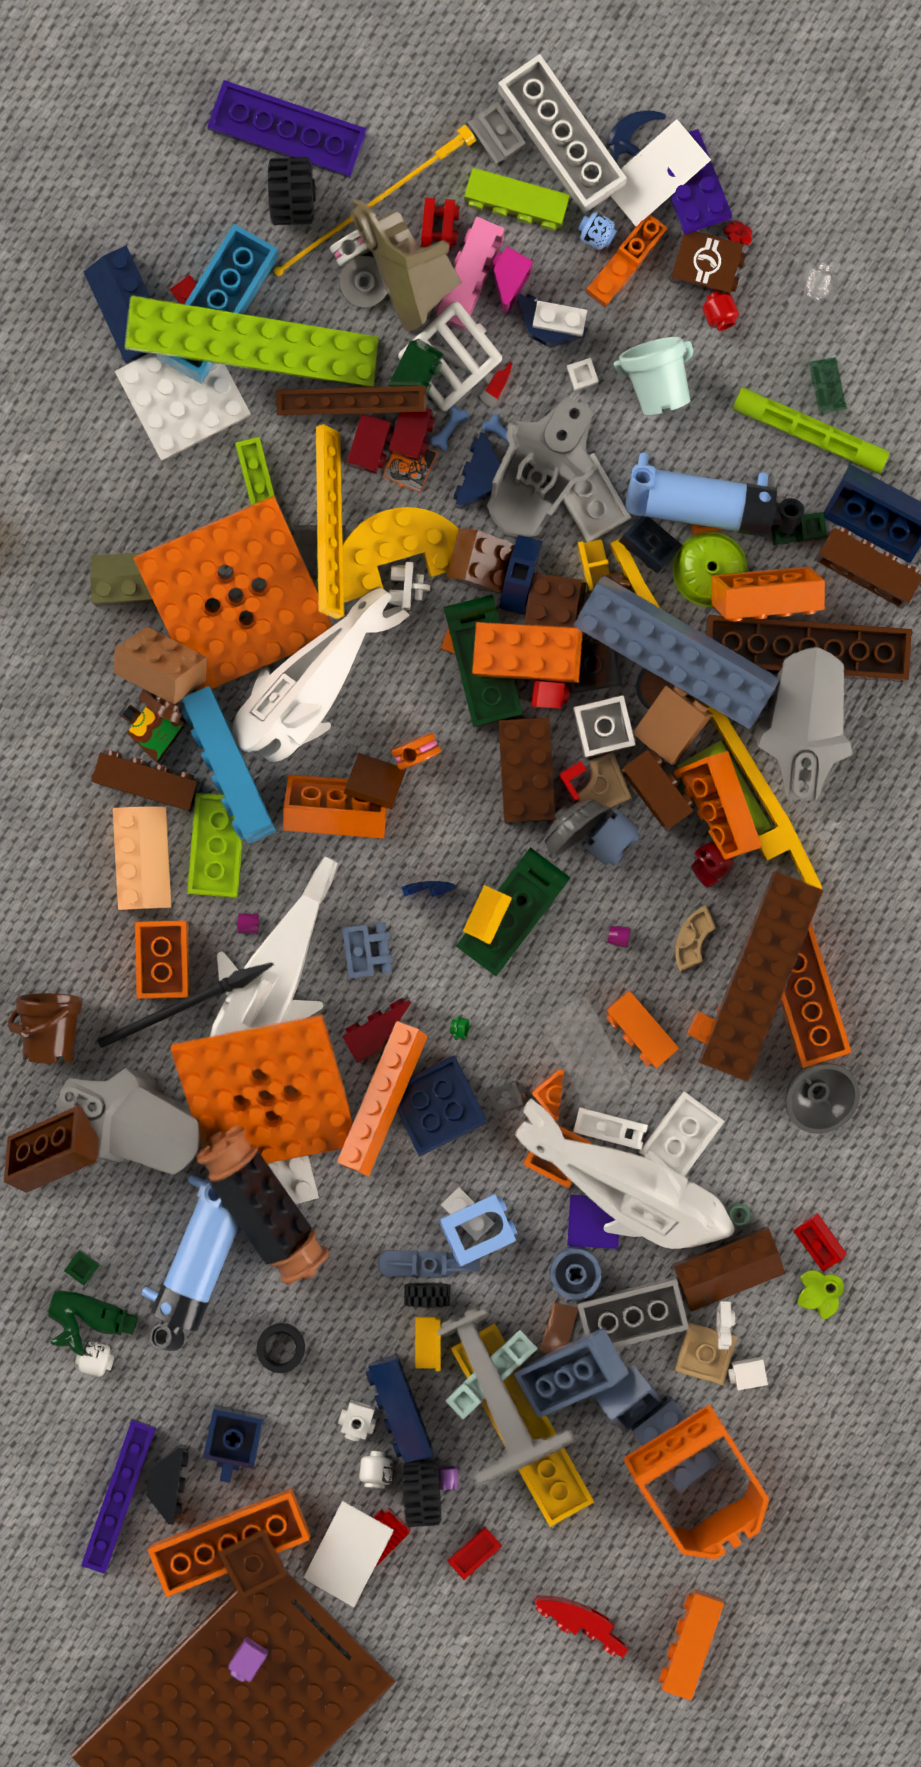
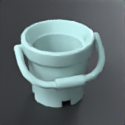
M668 337L649 341L628 349L620 355L618 361L614 362V367L621 376L630 377L644 415L663 413L662 409L667 408L674 410L691 401L684 363L693 356L694 349L690 341L684 342L680 337Z

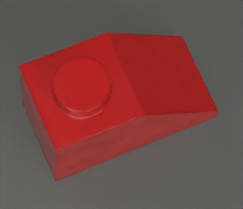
M534 680L531 705L534 707L562 709V703L568 702L569 688H564L565 682Z

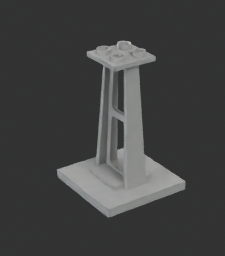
M475 1307L465 1312L466 1317L459 1321L452 1318L442 1323V1329L438 1330V1333L443 1338L456 1332L459 1333L508 1452L507 1455L498 1458V1464L473 1475L477 1485H487L577 1442L574 1433L567 1430L548 1440L540 1438L533 1441L474 1326L475 1323L490 1315L487 1310Z

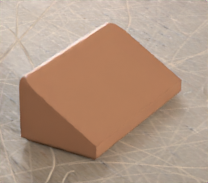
M554 1301L540 1352L549 1353L569 1343L578 1308Z

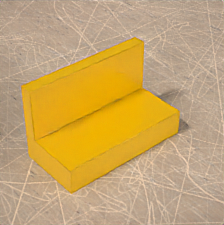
M484 885L463 932L491 944L512 898Z
M415 1317V1369H435V1371H441V1336L438 1333V1330L441 1329V1317Z

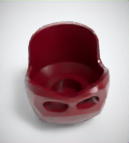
M714 841L701 846L694 852L698 859L692 863L691 868L705 887H711L720 882L733 869V858L725 860Z

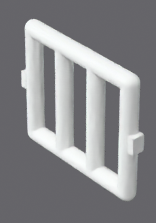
M457 301L447 307L413 339L419 338L432 346L428 339L439 331L472 373L462 383L443 358L441 359L442 367L439 371L454 388V391L444 399L434 385L429 382L431 388L428 395L443 412L452 407L502 361V355L484 334L486 332L485 328L481 323L476 324ZM455 314L490 356L483 365L479 366L445 324ZM407 346L399 352L398 357L400 360Z

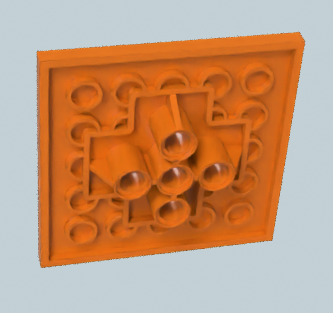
M271 496L136 555L133 558L171 639L207 657L206 681L195 689L196 692L208 686L213 689L292 655L333 626L330 617L319 612V593L275 496ZM223 565H228L231 567L232 572L225 576L220 574L218 569ZM256 578H262L266 584L262 588H256L252 585V581ZM233 588H239L243 594L239 598H233L229 595V591ZM210 598H215L220 604L216 608H209L205 602ZM243 611H249L253 614V617L248 621H244L239 615Z
M323 1015L171 1044V1053L191 1114L198 1120L199 1139L202 1148L210 1143L209 1139L211 1136L220 1131L224 1134L236 1125L245 1129V1138L250 1144L256 1145L267 1163L343 1148L354 1120Z

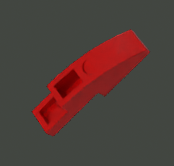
M537 1595L534 1602L537 1605L535 1609L545 1618L549 1616L557 1621L556 1626L563 1632L568 1634L571 1631L576 1635L582 1627L584 1628L582 1632L592 1641H595L597 1638L604 1644L603 1649L610 1655L615 1657L617 1654L623 1658L628 1652L627 1644L611 1633V1630L614 1628V1622L602 1613L577 1601L562 1597Z

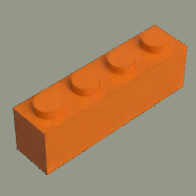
M693 1589L691 1595H686L683 1609L686 1612L683 1619H678L675 1633L678 1634L676 1642L670 1643L666 1656L670 1658L667 1668L662 1667L658 1682H661L662 1691L692 1701L724 1606L722 1598Z

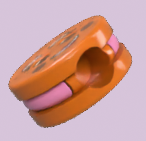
M434 732L416 737L391 750L393 757L398 762L396 764L399 770L416 765L441 752L440 745H437Z

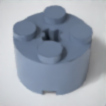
M616 807L611 809L613 814L610 817L606 815L588 833L589 842L583 841L582 846L604 865L609 863L613 866L616 865L623 857L621 851L627 844L632 846L640 837V834L637 833L638 826Z
M578 1246L566 1247L560 1250L551 1261L549 1269L550 1279L554 1289L561 1296L571 1300L583 1299L591 1296L599 1287L601 1268L597 1258L589 1250ZM579 1267L581 1276H575L573 1279L570 1278L571 1273L569 1270Z

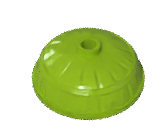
M717 532L696 534L687 539L676 553L672 566L673 579L679 592L688 601L702 607H714L712 605V575L748 572V563L742 548L732 538ZM708 563H715L717 569L710 571L707 567Z

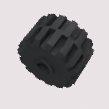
M309 157L270 158L268 164V196L270 218L273 225L312 224L314 219V202H316L315 179H313L312 163Z

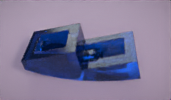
M424 881L401 887L405 897L429 888L432 898L456 889L453 883L444 881Z

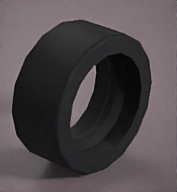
M277 1323L270 1325L262 1332L257 1341L256 1352L259 1361L266 1369L275 1373H285L292 1371L300 1364L305 1352V1342L303 1335L297 1328L290 1324ZM285 1333L294 1340L296 1351L293 1358L288 1362L277 1363L267 1355L266 1343L274 1334Z

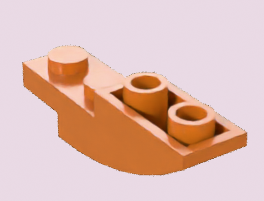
M651 214L647 216L618 248L616 254L588 286L585 293L605 308L628 282L668 228Z

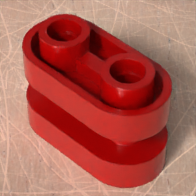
M425 197L421 248L430 247L432 241L447 242L449 250H451V245L456 246L458 230H453L454 220L459 221L460 205H455V200L445 199V206H435V198ZM434 216L444 217L442 231H433Z

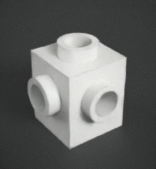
M350 1400L348 1409H342L338 1424L343 1425L341 1432L345 1433V1438L359 1442L360 1438L366 1439L367 1433H373L376 1419L372 1418L374 1406ZM358 1419L361 1421V1424H354L353 1420Z

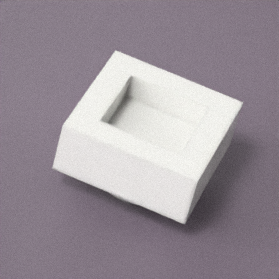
M591 358L566 366L574 391L598 384L599 381Z

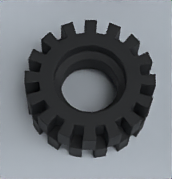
M405 1284L404 1305L422 1308L450 1306V1284Z

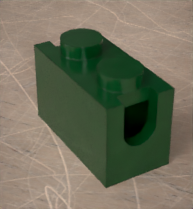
M419 338L410 341L388 386H426L427 395L431 388L429 382L433 375L435 376L441 369V359L444 354Z

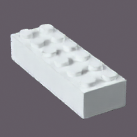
M540 54L498 82V92L583 214L626 184V176Z

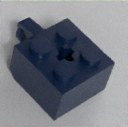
M215 1405L203 1459L217 1461L216 1466L222 1467L220 1481L230 1483L232 1471H239L240 1466L254 1468L265 1415ZM232 1432H236L237 1437H240L236 1442H231L232 1439L228 1436Z

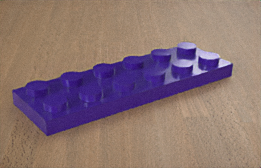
M223 80L207 126L210 131L286 157H309L313 166L348 178L352 176L367 132V128Z

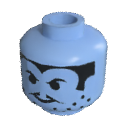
M597 212L593 213L590 218L585 216L578 230L582 231L581 241L596 250H602L604 247L608 248L617 232L614 229L615 223Z

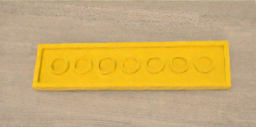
M495 1323L478 1332L490 1356L505 1343ZM461 1341L450 1348L468 1378L474 1373V1370ZM518 1366L503 1382L533 1441L540 1438L548 1440L557 1436L547 1415L538 1418L514 1375L520 1369ZM484 1398L481 1404L502 1440L490 1408ZM565 1448L518 1470L550 1527L594 1503V1499Z

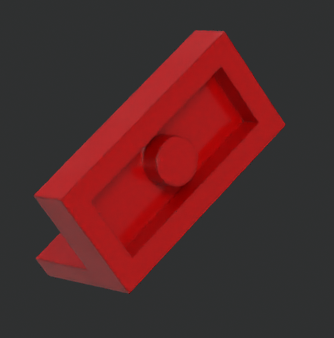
M582 761L558 776L574 803L580 797L572 786L571 781L586 772L587 769Z

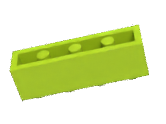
M472 168L464 202L468 203V207L475 210L487 208L493 210L492 213L500 217H507V214L517 217L516 220L521 223L531 224V221L540 223L543 229L555 231L556 228H562L570 195Z

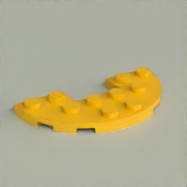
M414 507L388 509L368 517L358 524L342 543L344 602L361 598L379 587L383 589L377 566L423 553L429 577L446 573L459 528L435 512Z

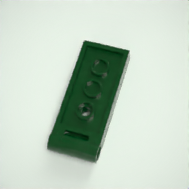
M493 595L444 606L473 728L495 723L499 720H508L522 716L521 705L513 678L480 677L472 674L476 622L500 624Z
M530 847L497 890L512 899L491 944L465 933L456 947L494 976H497L571 877ZM519 896L526 898L525 905L521 906L517 903Z

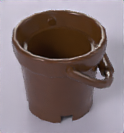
M39 993L22 995L16 998V1010L8 1019V1028L10 1032L22 1036L23 1060L28 1059V1062L57 1063L59 1056H64V1062L74 1060L77 1018L82 1011L83 1004L81 997L69 994ZM19 1015L21 1019V1025L14 1023L15 1019Z

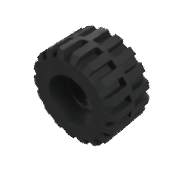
M436 1461L404 1462L402 1467L405 1522L407 1526L440 1525L442 1520L441 1497Z

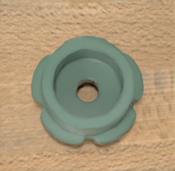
M733 1203L730 1206V1210L727 1211L736 1228L747 1225L751 1220V1210L746 1204Z

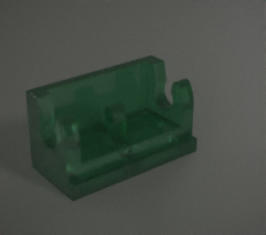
M836 357L812 361L809 365L819 415L847 409Z

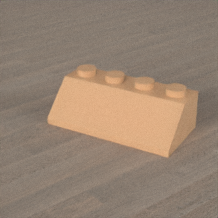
M166 807L113 808L118 910L172 908Z

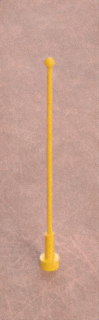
M466 125L456 130L458 136L437 150L435 156L369 202L367 206L373 207L439 159L441 161L463 144L469 147L475 143L476 139ZM352 216L281 267H275L273 270L274 274L281 276L285 269L352 222Z

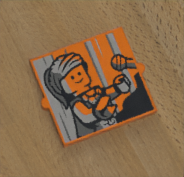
M428 448L425 457L420 456L419 462L392 454L382 476L399 483L400 487L405 486L420 493L438 452Z

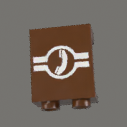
M697 231L683 234L670 282L680 284L681 281L721 291L724 294H730L731 291L736 292L739 277H736L735 274L737 267H743L746 253L742 252L744 244Z

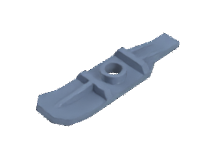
M392 1250L384 1251L379 1256L378 1270L384 1276L448 1277L457 1271L480 1272V1259H476L463 1266H458L455 1257L448 1252ZM426 1260L434 1262L432 1269L425 1268L424 1263Z

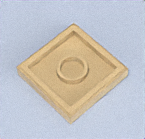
M688 1322L689 1330H685L674 1371L724 1385L737 1335L731 1334L732 1345L729 1346L728 1350L718 1349V1333L716 1329Z

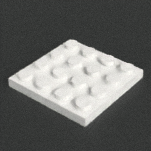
M149 353L115 371L161 461L251 416L228 369L223 364L214 363L202 384L159 361L157 354Z

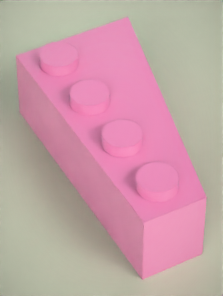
M476 216L472 228L468 229L464 238V248L462 252H458L454 261L455 271L462 283L435 305L436 318L455 301L459 302L471 316L493 266L492 262L504 241L505 228ZM456 314L445 323L462 331L466 328Z

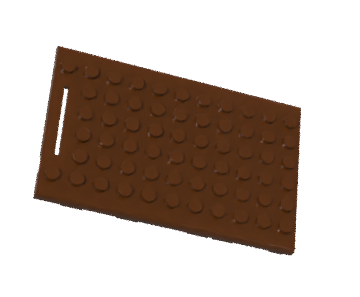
M287 1571L288 1576L244 1599H241L235 1588L70 1755L81 1767H311L396 1680ZM294 1599L352 1656L350 1659L292 1603ZM246 1637L268 1650L266 1658L250 1682L236 1679L232 1676L231 1670L228 1669L231 1660Z

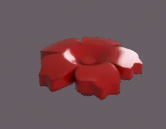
M732 221L731 224L723 228V234L729 235L728 239L737 243L740 241L741 244L747 246L752 242V230L749 226H744L742 222Z

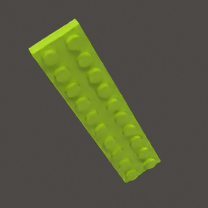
M132 296L130 297L125 349L354 386L374 387L379 337Z

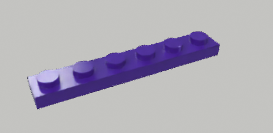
M134 1419L131 1420L81 1566L103 1574L106 1573L156 1427Z

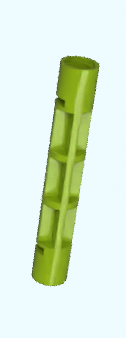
M743 386L732 410L799 438L879 475L890 454V451L870 442L868 443L863 439L773 401L768 397L765 398L763 395Z

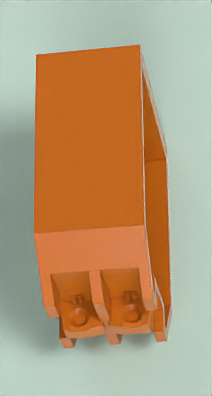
M710 1404L623 1458L634 1481L681 1554L717 1560L727 1553L722 1546L727 1540L735 1549L742 1544L737 1534L744 1531L748 1539L760 1532L769 1498ZM724 1436L750 1477L745 1496L708 1517L703 1523L692 1530L673 1527L646 1484Z

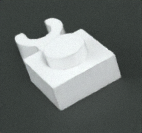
M720 1301L716 1307L718 1349L728 1350L729 1346L732 1345L730 1328L735 1324V1311L731 1310V1302Z

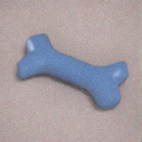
M456 406L450 407V419L438 435L429 438L430 445L439 446L442 451H447L448 438L460 422L468 420L469 415L467 411H459Z
M492 415L490 421L483 423V431L493 432L509 444L506 436L507 429L500 424L499 415Z

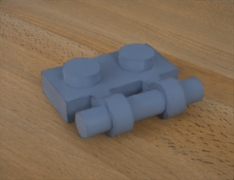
M385 922L376 923V934L370 935L368 925L342 928L349 978L374 975L373 965L381 964L382 974L392 972L391 962H393L392 955H389L387 940H390L389 932H386ZM377 941L379 956L372 957L370 942Z

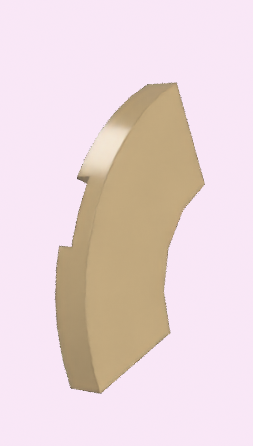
M706 905L689 916L680 929L675 948L679 972L703 962L701 954L703 941L710 932L716 929Z

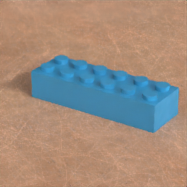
M233 224L184 305L245 314L276 263L278 248ZM157 354L159 361L200 384L204 382L214 363Z
M210 686L182 698L184 706L180 707L189 726H194V729L190 731L196 744H198L200 749L204 748L205 750L201 755L210 772L213 770L215 772L211 778L219 793H224L225 798L221 800L227 813H229L230 817L234 816L236 819L232 822V825L241 840L245 838L248 844H251L277 832L241 751L234 741L232 731Z

